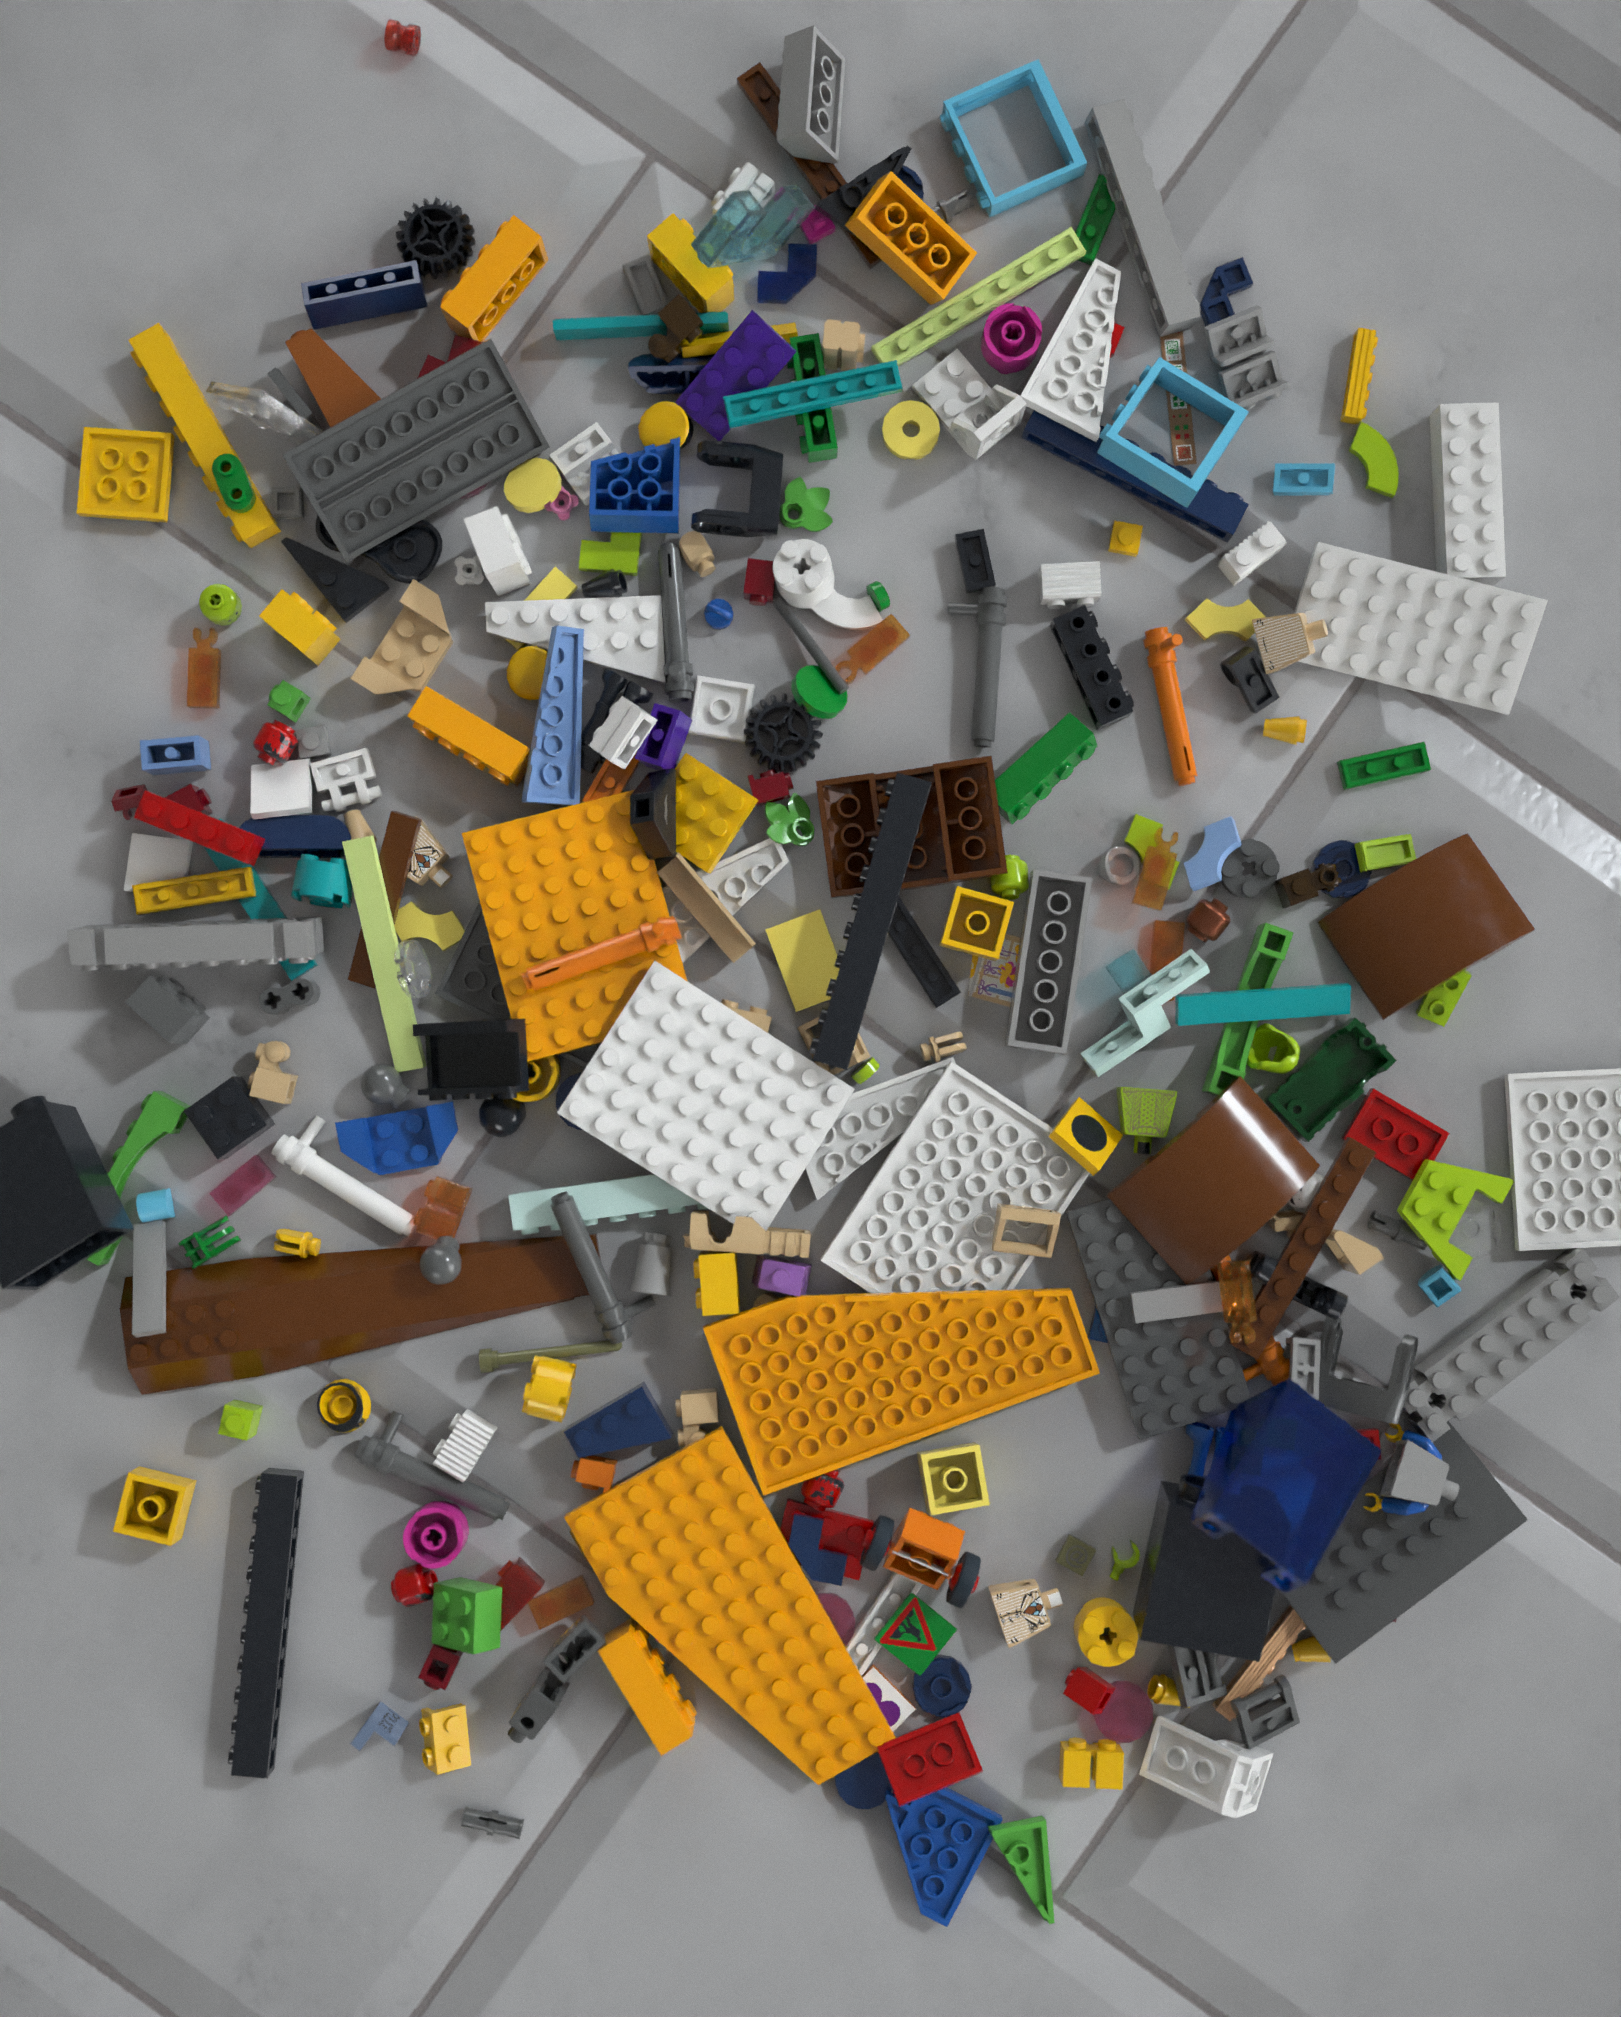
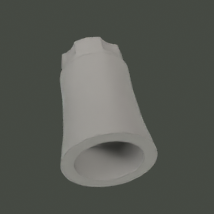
M643 1232V1244H640L635 1275L630 1291L671 1296L670 1261L672 1248H670L672 1236Z

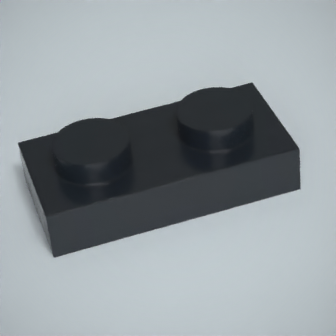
M984 529L955 534L954 538L966 594L982 591L984 587H995L996 583Z

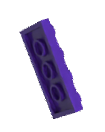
M751 310L675 403L682 407L687 414L716 440L721 441L730 431L723 397L766 388L797 350L757 313Z

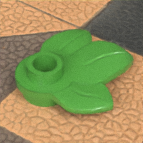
M801 477L791 481L785 489V502L779 510L781 523L790 529L803 527L811 532H818L829 527L833 523V519L824 510L829 502L830 490L823 487L807 489ZM790 511H797L799 516L796 519H791L788 513Z
M793 793L789 798L787 806L774 802H767L765 804V816L771 824L766 834L771 840L778 844L792 842L797 846H805L813 840L815 829L813 823L809 820L810 809L801 796ZM796 829L802 832V836L797 833Z

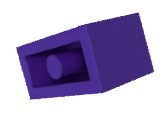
M654 703L650 715L657 719V722L638 749L635 759L655 770L675 769L692 719L680 710Z

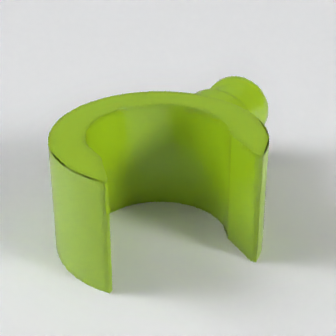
M1130 1540V1544L1133 1548V1555L1128 1560H1120L1113 1546L1111 1548V1555L1115 1562L1109 1577L1113 1580L1118 1581L1125 1568L1135 1566L1140 1559V1551L1132 1540Z

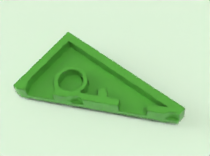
M1037 1816L988 1826L989 1833L1043 1920L1047 1921L1048 1924L1055 1923L1046 1819L1043 1816Z

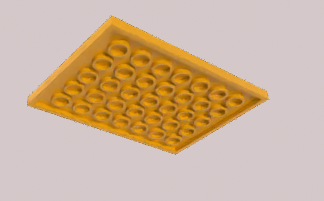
M634 790L462 833L511 1019H525L527 1062L602 1043L654 961L687 981L676 940V944L668 947L664 944L659 946V950L648 953L645 951L536 991L533 988L527 990L521 973L526 972L528 967L638 929L640 924L648 921L650 924L655 923L657 918L665 915L667 918L670 917L655 861L648 859L630 825V795Z

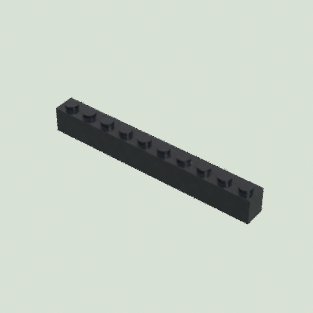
M898 772L895 780L889 779L885 796L890 797L887 809L881 807L876 823L881 826L878 837L872 836L868 853L873 854L870 866L864 864L860 877V882L865 883L862 894H855L851 910L856 911L853 923L847 921L843 939L848 940L845 951L839 950L834 965V967L840 968L836 980L830 979L826 996L831 997L828 1008L822 1007L817 1023L823 1026L820 1037H813L809 1053L814 1054L813 1061L848 1070L932 782Z
M268 1468L256 1480L255 1493L259 1494L258 1506L254 1507L252 1523L256 1524L255 1535L251 1537L249 1553L253 1554L252 1565L248 1567L246 1583L250 1584L249 1595L245 1597L243 1613L247 1614L246 1625L242 1627L240 1643L244 1644L243 1655L239 1657L237 1673L241 1674L240 1685L236 1687L234 1704H238L237 1715L233 1717L231 1734H235L234 1746H231L228 1755V1764L232 1765L231 1776L267 1779L275 1769L304 1471Z

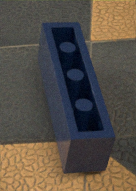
M417 260L301 283L304 306L313 330L428 307Z

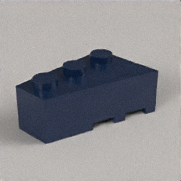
M645 1382L570 1424L564 1431L578 1458L672 1439L674 1433Z

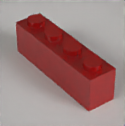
M146 790L133 817L255 866L265 841L263 837Z

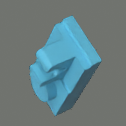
M1275 463L1273 495L1333 494L1335 463Z

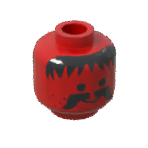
M274 720L273 723H264L253 741V747L259 751L257 757L272 766L275 761L286 763L298 743L297 738L294 736L295 730L277 720Z
M836 1469L805 1480L801 1487V1493L805 1497L804 1502L820 1511L835 1507L844 1489V1481L838 1476L840 1471Z
M419 1563L402 1568L397 1571L391 1582L392 1595L396 1602L406 1607L430 1601L434 1596V1583L438 1582L437 1575L434 1570L423 1567Z

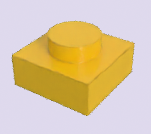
M1114 520L1108 552L1136 557L1139 551L1143 525Z

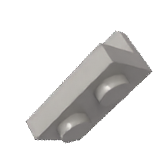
M1258 305L1204 327L1210 359L1224 368L1233 367L1239 364V360L1246 357L1264 354L1266 349L1275 345L1274 339L1267 336L1262 308Z
M1268 351L1218 373L1224 397L1246 410L1255 407V402L1264 398L1265 400L1275 399L1282 395L1281 391L1290 388L1289 381L1282 379L1275 351Z

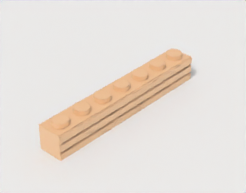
M1291 1605L1288 1606L1265 1636L1260 1662L1246 1660L1226 1686L1227 1694L1217 1698L1212 1704L1215 1710L1227 1720L1231 1721L1233 1718H1236L1230 1701L1237 1697L1242 1699L1252 1694L1255 1689H1259L1263 1684L1265 1676L1274 1670L1275 1663L1285 1656L1289 1645H1293L1296 1642L1299 1632L1307 1628Z

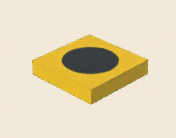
M1078 1097L1048 1137L1094 1176L1100 1171L1123 1137V1134L1082 1098Z

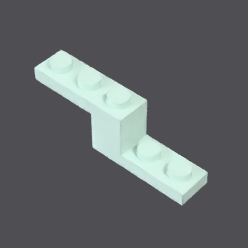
M1190 949L1118 998L1128 1021L1080 1053L1086 1064L1100 1077L1170 1029L1171 1026L1161 1005L1210 973L1208 965Z

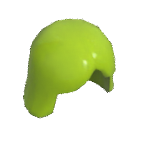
M1264 1023L1256 1028L1247 1065L1252 1069H1261L1272 1073H1288L1294 1069L1299 1061L1300 1047L1293 1037L1276 1029L1271 1024ZM1277 1046L1271 1061L1268 1057L1270 1048Z

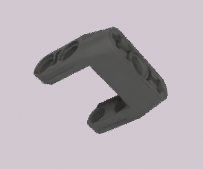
M1326 1317L1320 1339L1319 1400H1312V1402L1368 1418L1398 1424L1409 1393L1418 1349V1337L1407 1334L1403 1336L1401 1343L1396 1349L1389 1387L1385 1389L1334 1375L1343 1330L1341 1318L1334 1320Z

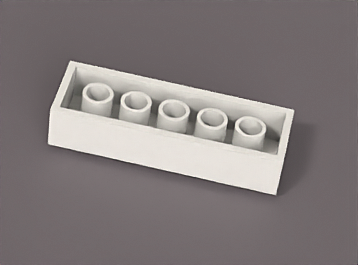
M1499 402L1440 404L1430 414L1436 572L1487 585H1495L1506 577Z

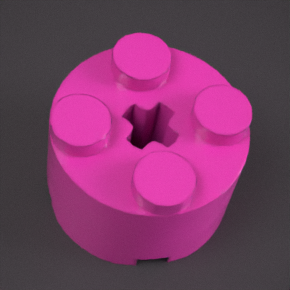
M1014 303L1003 304L994 309L987 318L981 338V351L987 363L1001 374L1015 373L1027 368L1034 361L1041 343L1042 324L1039 317L1029 307L1014 305Z
M433 1501L423 1505L410 1518L403 1532V1545L407 1555L412 1560L414 1559L421 1564V1566L430 1569L441 1568L450 1564L458 1556L468 1540L469 1525L466 1516L455 1503ZM433 1529L441 1533L440 1539H438L437 1535H431Z

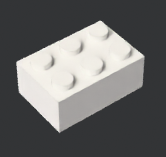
M498 506L464 519L485 576L498 597L531 584L528 575L532 574V570L521 549L520 539L508 514L502 515Z

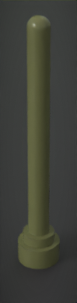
M609 1340L504 1353H498V1350L492 1351V1348L479 1349L481 1373L494 1372V1369L500 1368V1365L533 1361L535 1355L555 1359L619 1351L622 1348V1342L611 1344Z

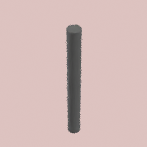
M782 596L777 597L773 601V605L839 694L847 691L849 686Z

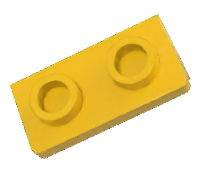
M459 1703L436 1710L428 1707L421 1709L422 1718L419 1719V1729L424 1737L425 1748L422 1749V1760L425 1767L439 1775L471 1766L466 1705Z

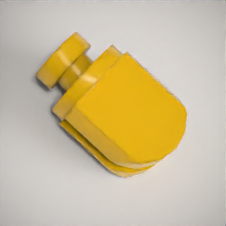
M290 1229L276 1230L275 1238L278 1240L274 1242L273 1249L275 1251L299 1255L301 1258H306L309 1254L313 1256L318 1255L321 1239L313 1238L312 1232H300Z

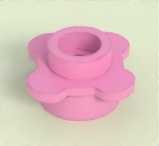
M561 486L557 498L552 503L549 501L544 507L548 512L553 511L556 513L560 520H567L573 507L578 506L579 499L575 494L571 495ZM564 501V505H559V502Z

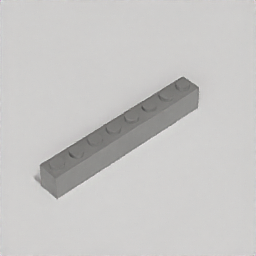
M1125 99L1092 107L1085 120V125L1102 174L1106 177V185L1112 202L1114 200L1115 211L1159 337L1191 329L1201 317L1200 305L1198 300L1194 299L1190 276L1184 270L1181 262V250L1174 242L1171 233V222L1165 216L1162 208V196L1155 188L1152 168L1146 162L1143 153V142L1136 134L1133 114L1127 108Z

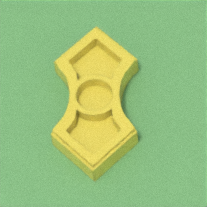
M1206 598L1186 617L1185 621L1204 641L1213 635L1227 633L1235 635L1246 642L1255 633L1252 620L1264 618L1265 616L1249 599L1237 606L1224 607Z
M412 901L398 910L394 925L395 931L402 942L415 938H425L435 942L442 951H446L459 943L465 932L454 911L441 915L427 914L421 911Z

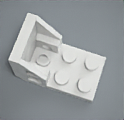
M958 349L954 350L912 386L914 392L934 411L938 420L963 450L976 460L1021 423L1027 405L1020 395L996 384L991 389Z
M1158 1716L1139 1775L1221 1815L1238 1818L1256 1811L1274 1753L1260 1747H1254L1249 1750L1245 1744L1221 1739L1214 1741L1163 1716Z

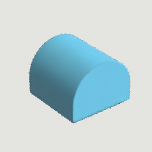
M171 1188L137 1195V1212L143 1223L175 1217Z
M1442 1265L1431 1268L1418 1281V1286L1436 1307H1439L1461 1292V1287Z

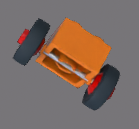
M909 1508L892 1536L894 1520L879 1515L871 1530L868 1529L863 1538L861 1546L864 1549L860 1565L875 1571L883 1557H885L884 1568L936 1590L947 1579L949 1580L946 1602L955 1607L962 1608L970 1594H973L977 1588L981 1564L979 1556L970 1552H964L957 1565L953 1568L958 1560L965 1531L951 1523L933 1518L923 1511Z

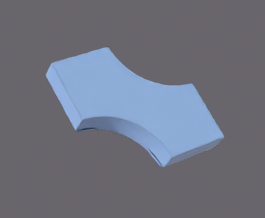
M1232 816L1205 826L1204 841L1200 850L1194 857L1184 862L1189 884L1193 891L1220 882L1222 880L1221 870L1225 859L1232 851L1242 845L1235 820Z

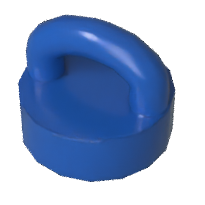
M724 599L710 601L704 611L705 620L713 629H725L733 621L732 606Z

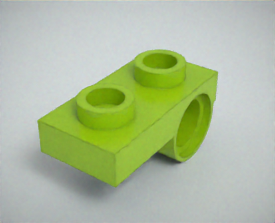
M1465 970L1425 995L1416 1010L1417 1016L1444 1027L1472 977L1471 973Z

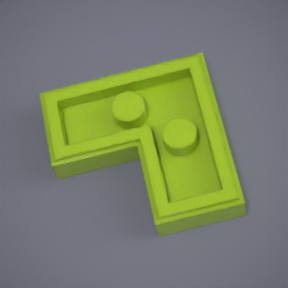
M611 532L610 542L581 540L579 571L605 573L610 569H614L615 571L621 570L624 575L637 576L642 533Z

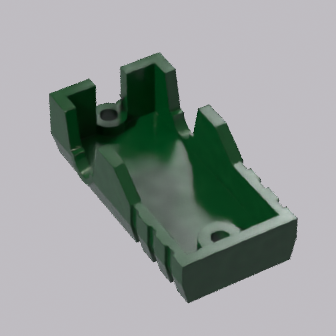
M1356 1017L1349 1018L1336 1032L1331 1034L1296 1069L1295 1073L1288 1076L1286 1081L1281 1083L1275 1089V1092L1271 1093L1264 1100L1288 1127L1305 1142H1309L1316 1132H1320L1325 1127V1124L1336 1116L1337 1112H1341L1365 1092L1363 1090L1364 1085L1372 1077L1387 1071L1397 1061L1386 1050L1387 1047L1384 1043L1381 1045L1376 1043L1375 1036L1365 1028L1364 1022L1361 1023ZM1366 1037L1371 1040V1044L1369 1046H1366L1363 1043ZM1295 1105L1300 1107V1112L1297 1114L1293 1111Z

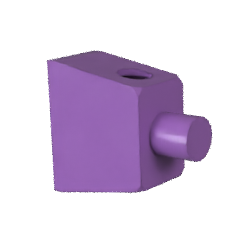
M757 1254L751 1282L761 1289L793 1296L805 1295L812 1265L765 1254Z

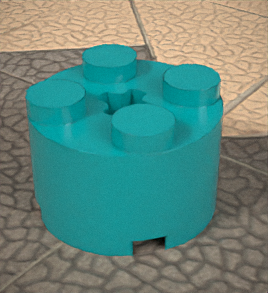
M301 854V858L296 864L291 898L301 902L303 896L309 898L311 905L342 909L344 904L347 908H350L354 891L347 861L339 858H331L330 862L319 861L317 856Z

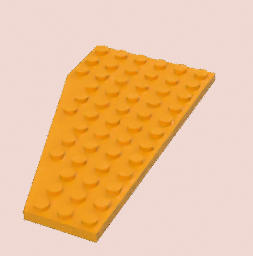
M1070 1288L788 1295L703 1326L763 1496L1100 1374Z
M723 1426L565 1514L564 1518L607 1595L817 1785L878 1752L876 1746L896 1738Z

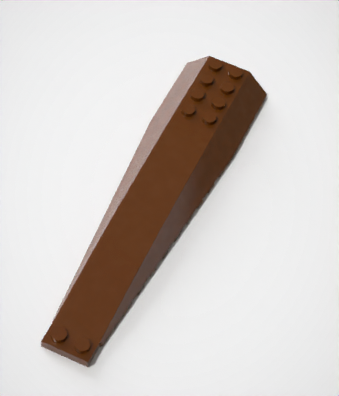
M597 1233L589 1234L601 1260ZM564 1236L459 1243L460 1248L458 1252L462 1259L461 1271L456 1279L444 1285L429 1282L421 1273L420 1258L429 1246L320 1253L317 1256L309 1254L306 1258H301L299 1255L246 1258L200 1265L194 1269L187 1267L166 1271V1333L138 1338L132 1334L133 1276L125 1277L120 1317L128 1370L140 1393L143 1395L267 1375L571 1301L576 1297L589 1295Z

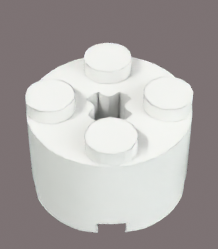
M808 539L788 540L782 544L781 549L774 558L773 574L779 593L788 604L797 608H812L824 598L826 600L830 596L834 588L835 578L831 558L824 545Z

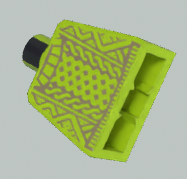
M1117 1087L1121 1134L1134 1135L1133 1153L1151 1154L1152 1137H1167L1177 1091Z

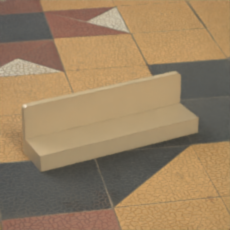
M678 852L675 855L676 857L659 870L657 874L733 963L736 962L756 943Z

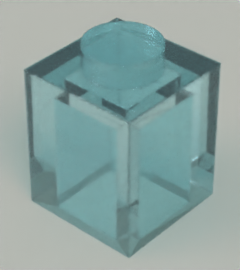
M1134 949L1129 950L1105 966L1123 994L1152 976Z

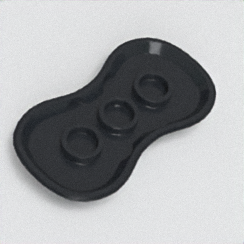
M317 515L315 530L318 538L329 549L340 552ZM422 519L360 555L375 562L395 581L409 584L413 579L417 582L424 580L433 571L440 558L443 541L438 530L431 523Z

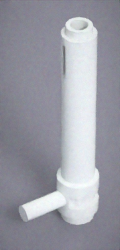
M316 1115L300 1139L294 1136L288 1137L284 1134L278 1140L271 1154L276 1156V1161L279 1163L290 1165L291 1170L298 1175H306L400 1236L404 1234L409 1237L418 1224L414 1220L415 1216L316 1154L317 1151L310 1147V1144L326 1121Z

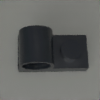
M1244 646L1220 663L1225 677L1231 684L1239 688L1251 712L1256 714L1280 698L1269 675L1265 672L1264 665L1256 649Z

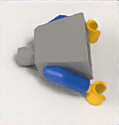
M1389 1423L1390 1427L1399 1431L1393 1436L1384 1433L1388 1441L1396 1443L1380 1495L1384 1496V1498L1381 1499L1374 1493H1367L1365 1496L1376 1499V1505L1372 1508L1363 1507L1370 1512H1377L1382 1509L1383 1512L1406 1516L1424 1512L1428 1506H1437L1440 1497L1451 1501L1455 1500L1459 1492V1484L1446 1479L1449 1465L1442 1461V1455L1432 1441L1409 1430L1404 1432L1400 1424Z

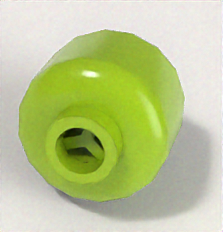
M218 583L209 585L200 595L199 606L201 612L206 618L217 625H230L241 615V599L236 592L226 585Z
M1009 854L1005 855L1008 873L990 877L991 889L995 894L1001 895L1002 899L1015 900L1019 898V894L1024 893L1029 888L1028 866L1026 862L1020 860L1019 856Z

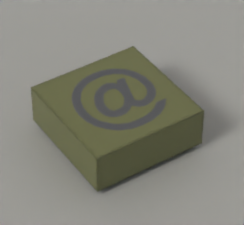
M1069 1534L1055 1561L1083 1576L1096 1549Z

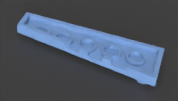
M558 625L552 627L522 793V802L562 806L580 803L584 629Z

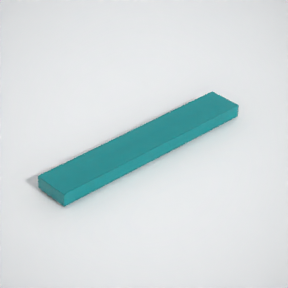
M727 312L696 313L704 323L700 328L703 331L702 334L729 331ZM658 315L563 318L553 320V331L556 340L651 337L654 334L666 336L668 332L667 326Z
M897 360L724 396L723 401L730 429L900 393L903 391Z
M204 847L219 871L252 867L256 897L238 899L251 919L287 918L253 865ZM286 958L285 961H279L291 981L318 966L315 959L308 960L307 963L298 964L289 963V958Z
M1341 983L1177 994L1175 996V1023L1178 1026L1350 1014L1351 985Z

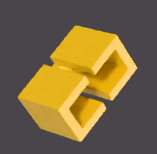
M1076 1737L1069 1738L1068 1741H1060L1059 1779L1062 1787L1090 1788L1092 1756L1091 1779L1095 1781V1788L1123 1790L1124 1752L1120 1744H1116V1741L1111 1739H1100L1098 1743L1088 1744L1085 1739Z

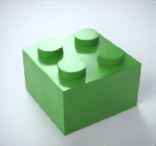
M464 1577L435 1582L432 1644L472 1655L500 1648L502 1587Z

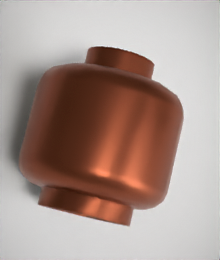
M1216 898L1211 902L1206 899L1200 900L1186 918L1189 925L1187 930L1205 943L1208 939L1216 941L1231 922L1229 915L1225 913L1228 907Z

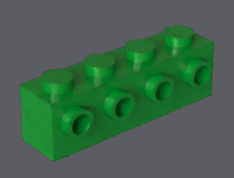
M819 333L790 337V345L797 350L787 362V369L793 368L795 378L790 379V382L826 375ZM831 407L796 414L797 426L802 425L804 436H799L801 453L807 454L808 463L837 459L838 446Z
M1069 712L995 780L999 814L1011 825L1017 820L1026 817L1035 803L1045 799L1059 781L1067 779L1082 760H1087L1093 755L1098 747L1094 733Z

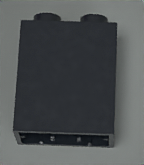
M34 1096L17 1103L10 1111L13 1119L0 1127V1285L2 1289L38 1290L134 1230L76 1107L48 1102L45 1096Z
M1194 1474L1181 1475L1179 1484L1161 1481L1133 1609V1617L1140 1640L1260 1662L1291 1526L1279 1502H1276V1495L1268 1489L1254 1485L1241 1486L1239 1495L1216 1491L1217 1485L1215 1482Z

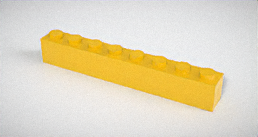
M157 323L128 339L134 349L130 352L133 360L139 368L144 366L148 373L144 377L145 381L153 393L158 391L162 398L158 402L168 418L172 416L177 425L173 427L176 435L182 443L185 441L188 443L191 449L187 452L188 456L196 468L201 466L205 475L201 478L211 493L215 491L220 500L216 504L225 518L228 516L231 518L234 525L230 529L238 542L244 541L250 548H253L281 532L247 470L246 473L256 496L254 506L245 513H237L231 510L224 502L212 472L213 462L219 455L226 453L236 456L239 460L240 458L166 330L160 323ZM226 464L223 467V472H228L231 469V464ZM242 491L235 492L233 498L239 499L242 496Z

